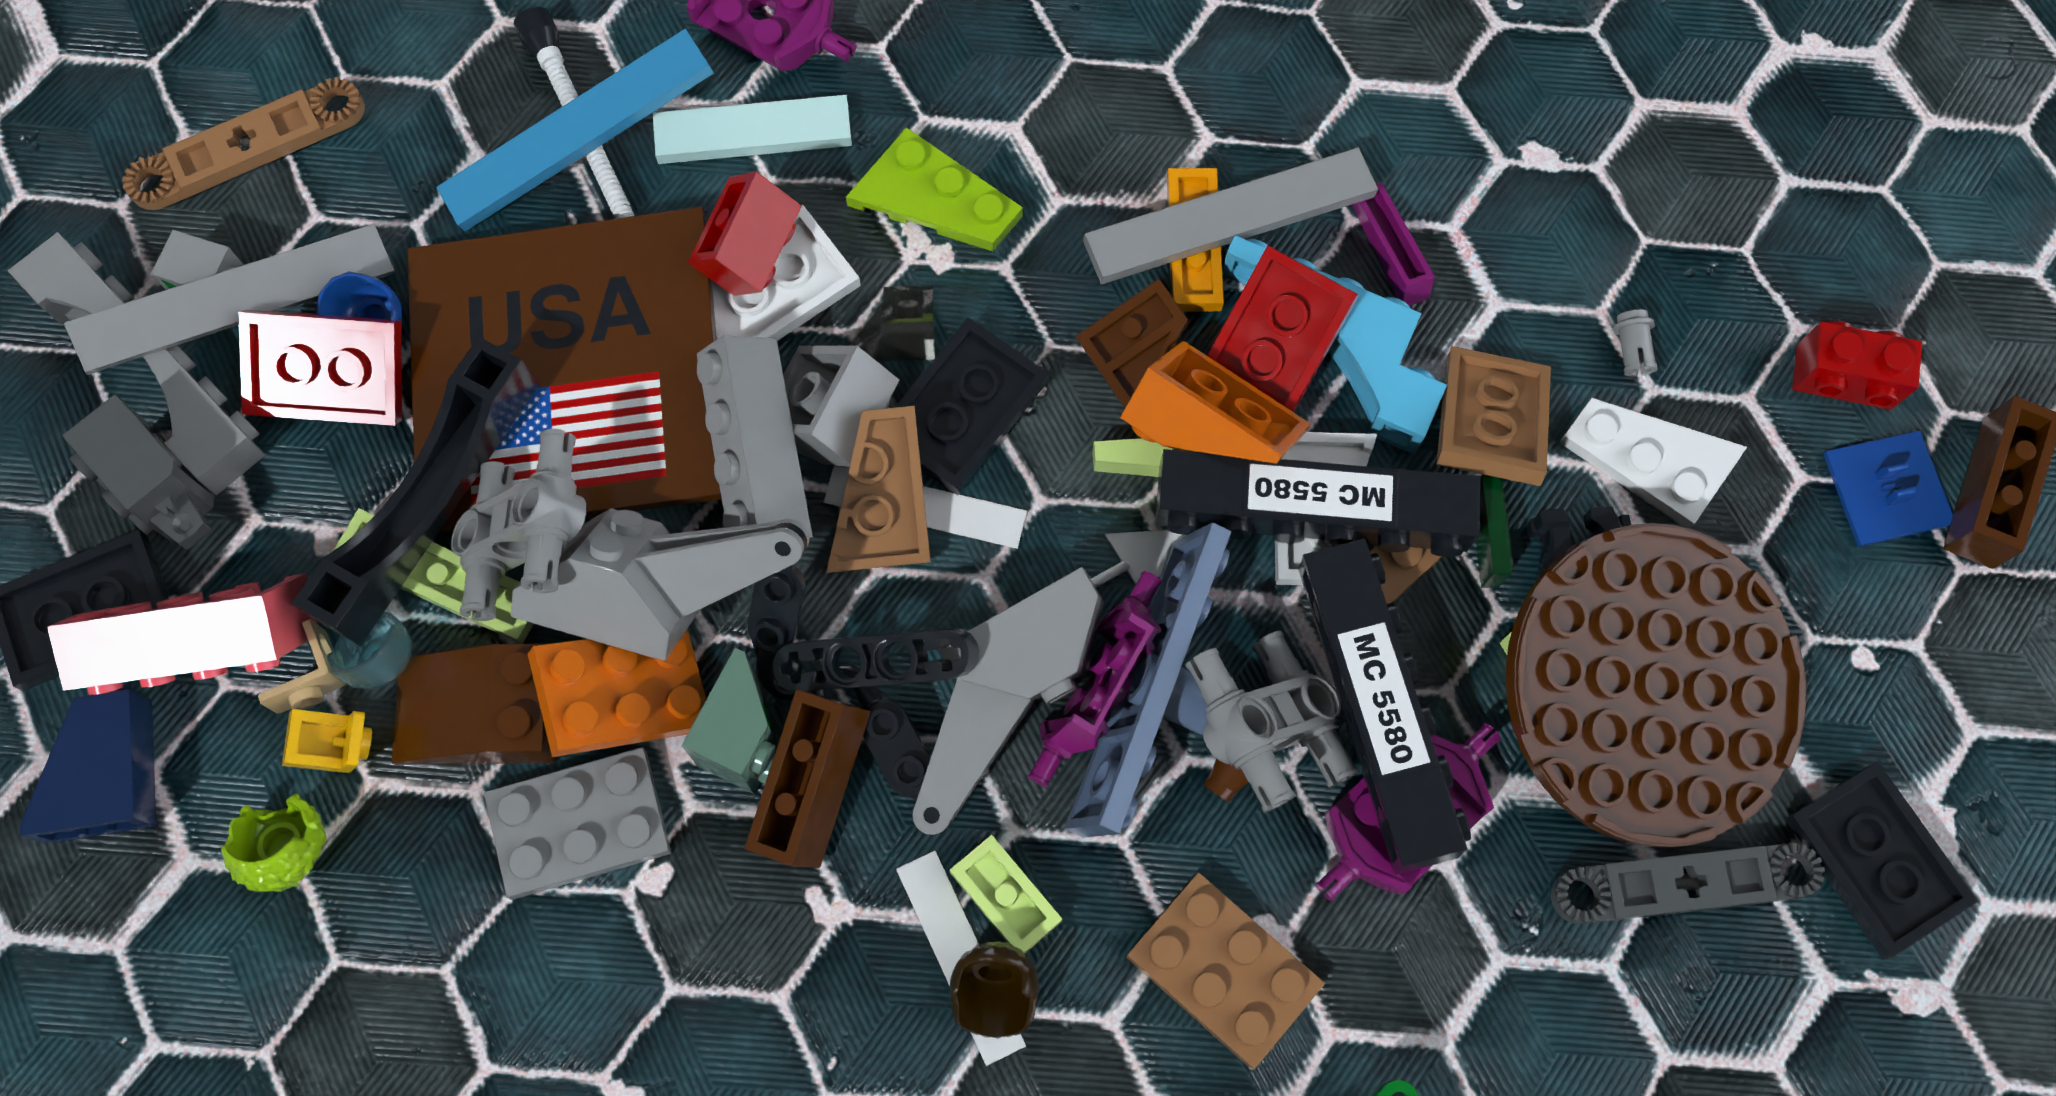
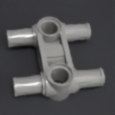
M555 428L543 430L540 433L541 443L536 473L513 487L512 482L515 477V469L508 465L504 468V463L496 461L485 462L481 465L476 504L460 517L451 539L452 551L454 554L461 556L460 565H462V570L466 572L460 615L467 618L471 616L472 612L471 619L493 620L496 617L495 606L500 577L523 563L525 565L523 577L521 578V587L528 590L533 585L532 591L536 593H552L558 589L557 577L562 548L578 534L586 516L585 499L576 494L577 486L571 477L573 447L576 442V437L573 434L568 433L564 438V430Z
M1281 630L1266 635L1259 640L1260 642H1256L1251 646L1253 651L1257 653L1273 685L1247 693L1243 689L1238 690L1234 680L1230 677L1217 648L1206 650L1195 656L1194 660H1190L1185 664L1186 668L1190 670L1208 706L1205 709V718L1208 722L1205 723L1203 729V738L1207 748L1219 761L1235 766L1237 770L1242 769L1246 779L1257 795L1264 813L1296 797L1295 792L1290 788L1273 752L1299 743L1301 747L1307 746L1311 756L1315 759L1326 779L1328 788L1341 784L1360 772L1352 762L1336 731L1339 728L1337 716L1341 711V702L1337 691L1325 678L1313 675V673L1310 674L1308 670L1303 671L1284 639V634Z

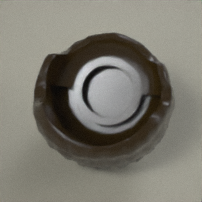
M999 941L985 942L965 952L956 963L950 979V997L955 1022L967 1032L996 1039L1019 1035L1032 1024L1039 994V980L1034 963L1030 961L1027 955L1012 944Z

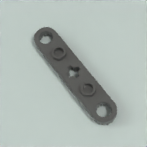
M1797 843L1578 867L1562 873L1552 885L1551 901L1556 912L1564 920L1573 924H1590L1797 900L1814 894V892L1821 888L1820 885L1825 878L1823 877L1825 869L1820 863L1822 862L1821 858L1816 856V852L1813 849L1807 848L1804 844ZM1786 856L1797 859L1803 865L1805 880L1801 886L1795 887L1793 884L1789 885L1787 880H1783L1784 875L1780 874L1782 872L1780 866L1783 863L1781 861ZM1683 869H1686L1690 878H1698L1700 882V888L1692 890V898H1689L1686 889H1677L1675 879L1683 876ZM1573 881H1582L1592 889L1594 903L1588 911H1581L1580 909H1575L1574 905H1570V899H1567V890L1569 889V884Z

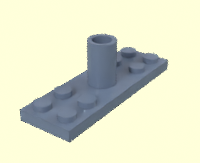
M1212 522L1173 541L1159 577L1162 580V584L1157 589L1148 606V609L1152 610L1150 616L1161 627L1160 633H1156L1152 640L1155 648L1150 655L1140 658L1131 674L1133 679L1128 692L1105 722L1110 729L1106 736L1098 739V745L1093 751L1064 830L1085 838L1120 834L1121 828L1124 829L1129 825L1137 808L1138 801L1133 796L1140 777H1144L1149 772L1156 757L1157 750L1153 746V742L1162 718L1203 736L1205 723L1208 722L1205 718V709L1208 706L1190 670L1181 666L1196 627H1200L1210 611L1212 599L1207 596L1213 580L1222 574L1227 565L1230 552L1225 548L1231 534L1230 530Z

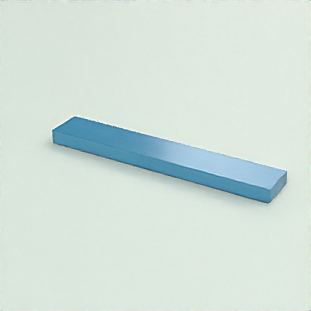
M685 28L436 188L457 225L466 232L711 76L714 72Z

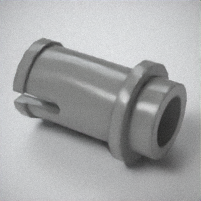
M1642 309L1630 310L1617 316L1618 323L1613 326L1615 334L1620 335L1625 376H1637V370L1640 368L1641 376L1656 372L1658 367L1657 363H1655L1650 331L1655 327L1654 319L1649 318L1648 311Z

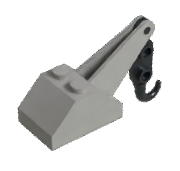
M609 509L584 523L578 534L562 548L557 577L558 589L555 592L536 593L532 591L533 585L528 590L521 587V581L516 585L512 594L511 617L666 661L701 608L754 583L748 620V634L752 640L757 657V677L763 688L773 696L783 700H793L795 692L784 689L776 681L773 673V660L777 651L783 646L793 643L797 636L805 591V579L795 563L798 562L809 544V533L800 522L793 519H783L761 524L670 534L661 522L643 518L637 512Z
M1082 567L967 631L977 641L979 660L975 668L968 675L957 678L931 757L907 712L901 705L876 686L853 688L858 697V707L871 711L863 738L889 786L896 793L909 796L914 800L913 821L921 832L934 835L950 827L966 800L1035 700L1043 698L1045 703L1050 702L1052 704L1078 689L1074 680L1085 674L1104 606V601L1093 581ZM949 644L946 648L938 649L942 658L951 660V663L956 659H961L960 648H953ZM839 664L841 671L846 676L852 678L861 669L853 664ZM826 690L813 691V693L825 696Z

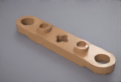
M335 77V80L325 79L326 82L323 84L320 82L317 84L318 86L306 91L301 89L167 146L163 148V152L151 157L148 156L147 159L139 158L140 162L131 163L132 167L124 171L126 176L122 178L124 182L123 189L134 203L143 209L159 210L354 126L364 114V100L355 85L347 79L340 80L339 77ZM337 96L349 97L350 103L346 104L348 108H342V113L339 110L337 114L333 111L330 114L326 110V106L332 98ZM248 135L251 139L249 141L251 148L242 151L239 147L241 146L239 139ZM149 176H163L162 181L164 183H160V189L158 187L155 189L157 192L149 191L150 194H148L147 192L142 193L140 191L141 184Z

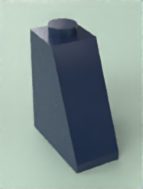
M123 685L122 688L108 693L73 698L20 823V836L44 844L156 827L152 701L132 691L131 687Z

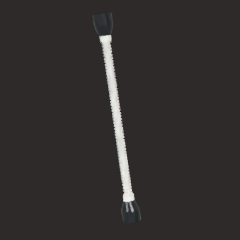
M532 7L524 10L514 19L513 25L523 47L538 60L541 68L546 71L563 107L577 98L578 94L563 65L564 59L559 50L558 29L549 10L546 8ZM601 145L585 155L587 161L591 166L594 176H596V180L615 219L632 217L634 212Z

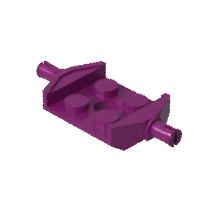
M688 0L687 2L690 21L781 71L797 69L816 52L821 54L824 49L845 62H849L857 48L856 43L832 32L834 0ZM760 6H768L775 10L772 17L763 20L754 19L751 13Z
M1143 571L1129 598H1125L1123 603L1118 604L1099 622L1096 632L1111 642L1110 644L1107 642L1102 644L1093 656L1089 665V669L1093 671V674L1085 688H1078L1069 699L1063 713L1067 717L1050 721L1043 720L1040 724L1039 729L1041 740L1044 742L1042 745L1044 750L1027 776L1035 783L1046 788L1049 787V783L1063 759H1070L1074 753L1095 749L1098 745V739L1107 735L1110 728L1105 722L1110 712L1125 697L1132 683L1133 676L1131 674L1140 658L1152 653L1155 648L1152 640L1156 633L1161 631V627L1150 616L1152 610L1147 608L1157 589L1162 584V580L1156 575Z
M1484 723L1464 744L1458 745L1436 735L1431 736L1437 756L1444 755L1451 769L1453 787L1448 788L1454 809L1462 808L1470 829L1494 808L1478 764L1479 759L1499 742L1501 737L1496 731L1487 740L1483 741V738L1494 729L1487 723ZM1364 778L1325 814L1328 833L1340 858L1336 860L1338 864L1319 882H1316L1315 886L1319 892H1322L1334 882V885L1323 895L1331 902L1352 880L1356 881L1359 878L1384 891L1403 895L1433 866L1395 875Z

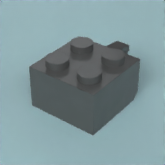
M116 394L62 435L76 451L69 458L70 461L91 482L96 480L106 490L102 497L122 518L126 519L129 517L146 535L155 530L170 542L174 540L187 550L212 530L204 515L213 509L215 494L198 481L164 444L167 441L165 437Z

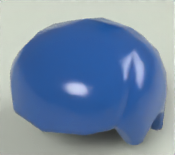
M348 271L331 278L319 293L316 315L401 321L402 328L401 302L391 287L378 278Z

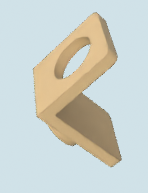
M311 619L302 622L319 669L258 695L260 704L277 714L290 709L303 710L313 707L324 700V694L346 685L327 632Z

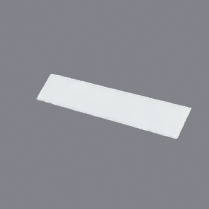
M834 466L824 503L841 507L849 468ZM923 486L928 528L1018 549L1027 510L963 495L957 496L955 493Z
M933 851L896 870L950 986L952 971L958 960L965 952L972 950L979 943L936 851ZM971 1033L986 1066L1026 1047L1021 1034L996 1039Z

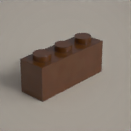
M2013 396L1984 417L1946 537L1944 550L1991 569L2024 551L2056 445L2055 411Z
M796 689L744 849L791 867H821L871 711L824 695Z

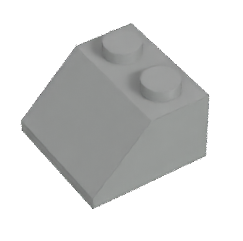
M798 346L783 374L797 453L824 465L850 467L862 411L889 408L891 395L899 379L859 346Z

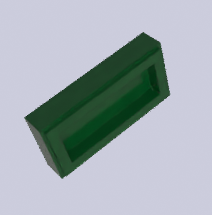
M1484 474L1480 476L1479 538L1475 541L1481 588H1499L1514 572L1502 478Z

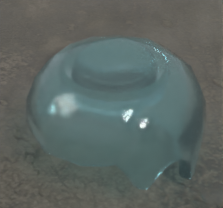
M385 612L361 646L340 635L334 651L327 655V659L333 668L332 673L353 688L374 690L392 683L406 670L412 655L411 637L398 618L390 612Z

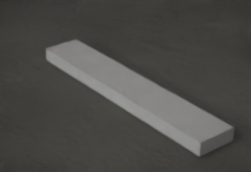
M1358 147L1085 233L1083 242L1102 285L1230 244L1235 235L1246 239L1374 198L1378 188Z
M371 224L64 322V325L86 375L237 326L239 325V312L244 310L280 312L316 300L321 290L331 278L348 271L380 279L392 275L394 269L375 224Z

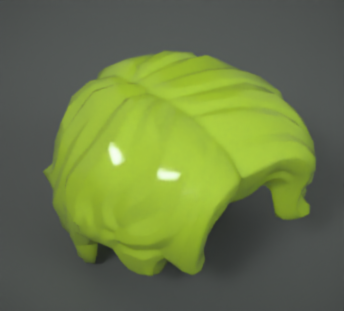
M297 793L292 794L287 799L288 808L274 812L272 810H258L246 805L241 808L240 817L232 819L228 829L229 836L225 845L221 847L224 864L231 874L232 881L236 880L237 884L245 885L247 890L281 892L291 887H297L304 877L311 872L314 867V861L319 857L327 837L320 814L315 810L314 806H310Z

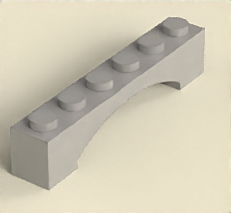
M58 232L7 270L34 301L61 325L69 319H77L130 302L134 299L130 292L113 275L104 280L98 274L97 270L104 264L82 241L73 247ZM178 345L143 356L162 388L169 409L172 437L164 444L198 481L215 495H218L265 456L262 450L252 441L260 433L238 410L231 416L227 414L220 406L228 400L226 396L206 376L199 382L192 376L189 371L196 364Z

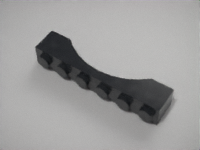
M478 336L448 379L443 401L432 430L402 483L385 505L360 531L342 546L323 557L291 604L320 624L358 646L363 644L480 473L481 465L489 460L540 384L522 359Z

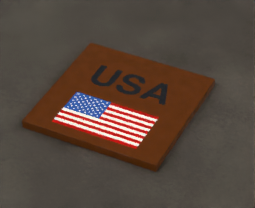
M704 208L681 209L407 248L414 462L432 430L443 401L448 379L479 336L522 359L540 384L487 461L504 463V468L509 465L515 469L512 487L527 480L532 474L536 473L541 443L540 433L543 430L555 428L565 431L564 438L568 433L576 437L575 446L573 447L571 477L577 486L576 494L585 499V518L598 516L609 509L640 511L722 500L720 486L714 475L715 457L711 434L707 430L705 423L706 405L702 383L697 376V353L717 340L712 280L688 264L692 252L707 224V214ZM481 473L478 474L435 538L452 536L460 517L476 504Z

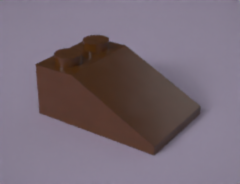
M492 644L400 658L391 763L394 765L556 763V757H552L527 655L533 646L546 644Z

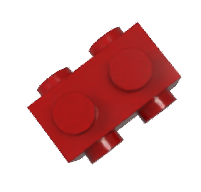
M1821 321L1796 345L1792 390L1892 410L1919 388L1922 341L1903 338L1900 333L1894 331L1872 332L1853 328L1851 324L1844 321Z

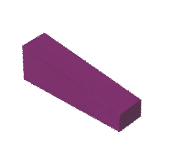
M1381 182L1376 183L1378 191L1374 198L1352 204L1395 297L1406 302L1409 306L1428 300L1435 276Z

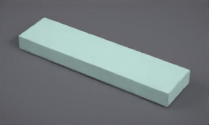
M847 95L653 113L655 156L658 164L852 146Z

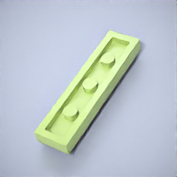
M358 508L334 550L360 531L375 515ZM432 542L401 589L466 618L460 615L466 572L462 570V565H460L461 556ZM505 575L501 576L495 606L496 617L489 621H477L471 619V612V616L466 618L519 644H523L534 624L511 617L513 589L519 582Z

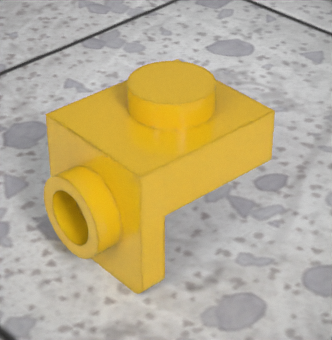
M292 709L289 712L281 766L350 773L358 766L359 759L367 760L370 751L372 728L364 727L365 712L353 711L348 716Z

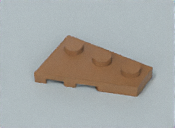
M915 406L862 411L826 573L931 562Z

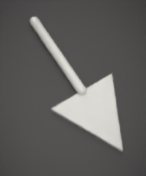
M1168 530L1105 534L1121 562L1091 578L1097 588L1125 571L1128 572L1135 585L1143 571L1160 577L1173 541L1186 535L1172 533Z

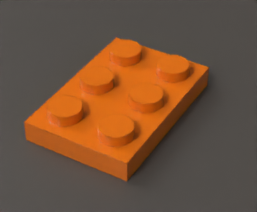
M688 628L666 661L590 639L533 646L527 654L552 757L687 735L707 700Z

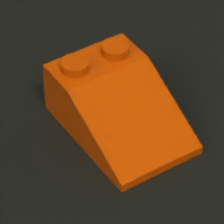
M1185 341L1179 343L1148 367L1120 417L1132 426L1133 431L1139 437L1149 442H1157L1163 447L1276 464L1306 433L1311 425Z

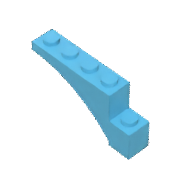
M1235 235L1227 251L1222 274L1246 285L1267 244L1256 239L1246 240ZM1293 258L1360 295L1328 353L1350 382L1371 425L1368 434H1377L1376 439L1415 454L1426 436L1447 384L1437 381L1430 372L1416 367L1407 368L1399 365L1422 313L1412 310L1406 302L1398 298L1381 297L1365 290L1360 283L1353 279L1336 278L1319 271L1314 264L1305 259Z

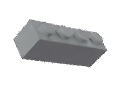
M723 335L697 353V376L702 383L706 405L705 423L707 430L711 434L715 457L714 475L720 486L724 509L723 526L726 528L793 519L803 524L809 533V537L812 538L777 339Z

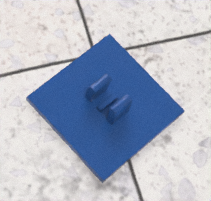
M1921 431L1833 449L1823 453L1857 547L1950 527L1953 513Z

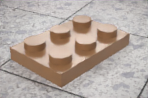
M1451 346L1445 367L1444 384H1447L1442 400L1437 465L1541 486L1547 473L1551 366Z
M1199 872L1126 956L1128 960L1251 1070H1254L1325 985L1319 977Z

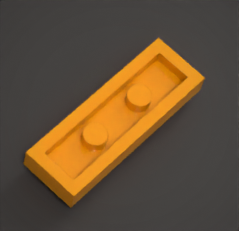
M1168 168L1166 177L1168 207L1218 192L1217 168ZM1221 247L1170 263L1171 296L1182 312L1222 311L1224 299Z

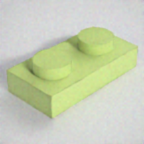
M992 835L949 870L950 874L1003 938L1014 947L1021 949L1023 953L1031 949L1063 920Z

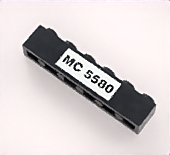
M1163 449L1159 466L1155 525L1167 526V530L1172 533L1188 535L1213 522L1230 530L1229 538L1245 539L1251 537L1252 534L1272 535V539L1280 543H1300L1304 541V538L1325 540V544L1331 547L1365 538L1367 544H1378V549L1385 552H1404L1409 550L1410 547L1430 549L1431 554L1436 556L1454 557L1467 552L1479 538L1480 476L1281 459L1276 464L1202 452Z
M1365 538L1303 554L1299 567L1300 577L1395 875L1459 858L1468 849L1465 841L1471 840L1469 823L1462 808L1454 809L1448 788L1453 787L1451 769L1444 755L1437 756L1431 739V736L1436 734L1434 718L1428 704L1420 705L1414 688V684L1419 683L1417 667L1410 652L1403 654L1397 634L1402 633L1401 619L1396 605L1393 602L1386 603L1381 585L1385 584L1386 581L1385 572L1379 555L1377 553L1370 554Z

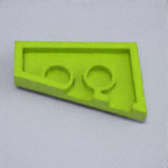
M907 127L846 196L847 206L862 211L866 207L888 214L889 219L903 224L910 221L936 229L938 235L992 252L1023 217V207Z

